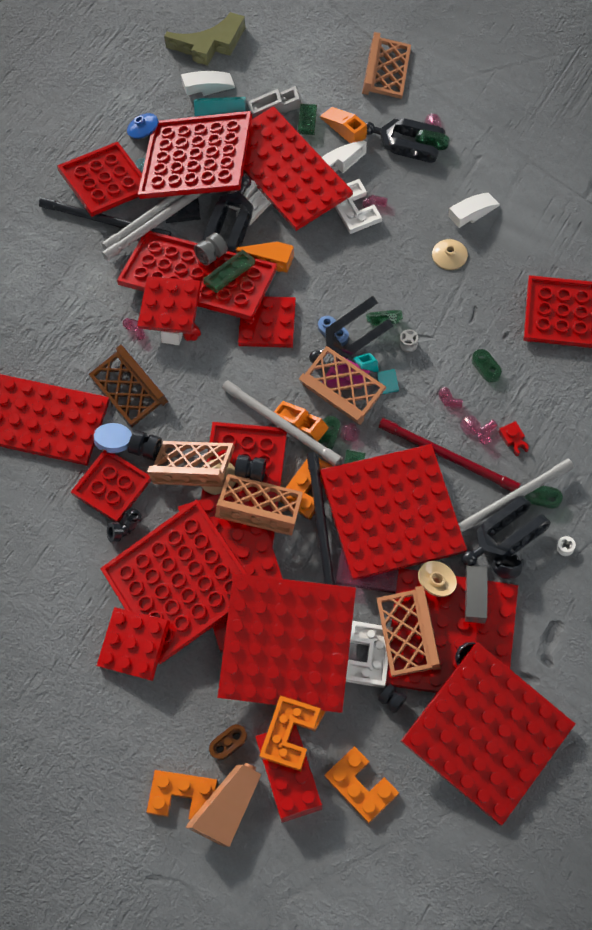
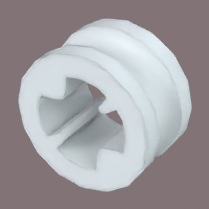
M568 536L561 537L557 544L559 554L570 556L574 552L575 541ZM564 542L566 545L570 544L569 549L566 547L562 548Z

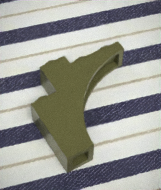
M229 12L226 18L214 27L197 33L179 34L167 31L164 35L166 48L192 55L194 62L208 66L215 52L231 56L246 28L245 16Z

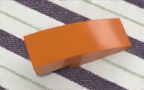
M282 401L274 411V413L317 442L329 429L322 418L313 416L306 409Z

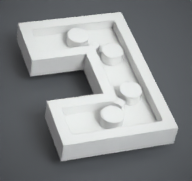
M360 179L347 183L353 191V196L335 206V209L349 233L352 234L382 222V217L375 205L359 211L353 201L367 196V191Z
M352 621L350 643L367 645L369 649L367 662L348 660L346 682L384 688L388 656L382 625ZM386 626L388 630L392 631V627Z

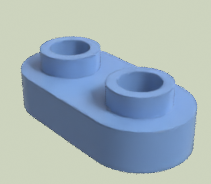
M331 316L320 318L318 321L319 332L326 337L325 329L336 320ZM345 328L335 333L342 346L348 343L349 333Z

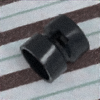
M135 430L129 440L128 453L137 456L143 454V458L155 461L162 446V438L151 434L147 436V433Z
M239 454L234 475L263 482L266 459L255 457V459L251 460L250 456Z

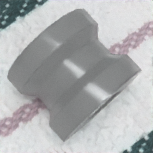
M407 329L400 335V348L407 353L413 352L418 346V334L414 330Z

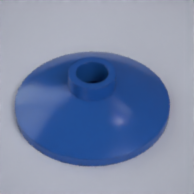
M152 113L137 116L127 127L128 135L133 139H141L150 135L158 126L157 116Z

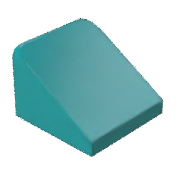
M371 353L353 358L361 369L379 372L378 361Z
M395 369L377 373V381L386 386L382 394L399 391Z

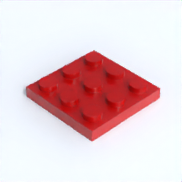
M147 276L137 324L138 328L192 334L201 282L197 280Z
M264 296L252 321L240 318L238 345L293 348L296 297Z
M103 450L71 490V494L112 521L119 523L123 518V514L130 509L151 482V478L147 473L118 455Z
M114 607L96 666L153 681L170 621Z

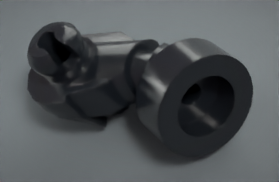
M133 508L128 509L123 514L122 526L118 522L109 523L107 526L108 540L110 542H119L122 537L127 536V533L130 534L142 520L140 512Z

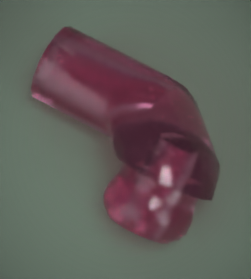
M371 195L363 201V207L367 208L372 205L386 207L388 198Z
M124 319L122 322L123 327L135 332L137 340L145 339L144 330L138 328L137 320Z
M447 387L440 389L439 398L445 406L462 408V399L453 398Z
M493 419L478 430V439L483 445L491 442L490 432L498 427Z

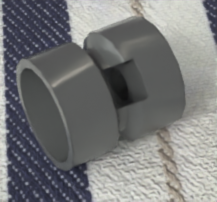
M218 233L211 234L205 241L203 240L194 246L196 257L206 266L214 262L216 257L219 258L228 251L225 240Z

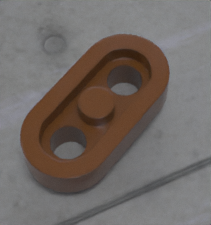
M235 724L217 736L209 745L211 756L215 760H224L239 749L247 740L245 728ZM240 734V739L234 740L233 736ZM218 747L224 748L222 753L216 752Z

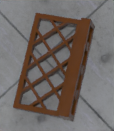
M122 344L115 348L117 352L89 373V375L103 393L109 397V400L131 427H133L159 405L164 406L169 401ZM116 359L121 361L120 368H111L112 363ZM100 372H107L105 380H98L95 376ZM110 372H119L118 381L109 380ZM123 373H131V380L122 381ZM108 384H117L116 393L107 391ZM121 385H130L129 392L120 393ZM133 385L142 386L141 394L132 393ZM119 397H128L126 406L118 405ZM131 397L140 398L139 406H130ZM144 398H152L154 400V403L149 407L143 406ZM129 410H138V416L131 420L128 417Z

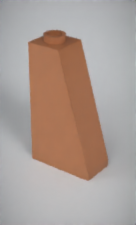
M248 763L236 765L187 823L186 828L223 847H230L261 777V774L256 772V767Z

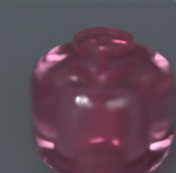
M429 114L425 118V123L441 127V118L437 114Z
M469 415L462 419L460 427L465 434L472 433L475 435L481 428V424L475 416Z
M353 423L343 425L340 437L343 440L356 442L360 430Z

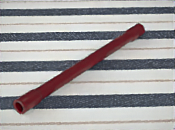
M382 418L379 424L380 429L397 435L415 445L424 446L432 444L436 455L476 473L506 490L513 492L521 485V483L491 471L412 433L386 418Z

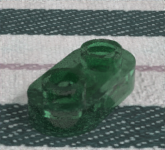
M419 130L415 137L417 143L433 146L437 150L447 149L450 142L447 135L429 130Z
M402 310L370 312L366 314V319L371 326H378L387 319H390L392 324H397L399 320L403 319Z
M478 349L473 353L472 364L487 382L493 383L498 381L501 377L502 369L491 354L484 349Z
M328 416L323 421L328 427L332 426L334 429H328L318 442L320 444L323 442L328 443L325 447L332 450L340 432V421L334 416Z
M544 485L531 492L536 497H531L529 494L524 496L533 505L551 509L559 507L563 499L560 490ZM552 497L555 501L551 502L549 498Z

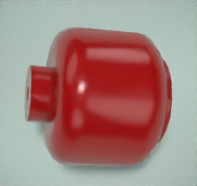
M195 323L192 334L183 333L186 341H196L201 335V331Z

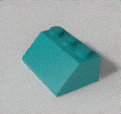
M246 97L196 98L194 100L195 117L246 111Z

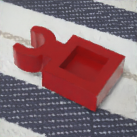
M516 421L499 428L498 432L507 447L513 445V452L516 456L520 454L518 448H523L525 452H528V444L522 441L525 435Z

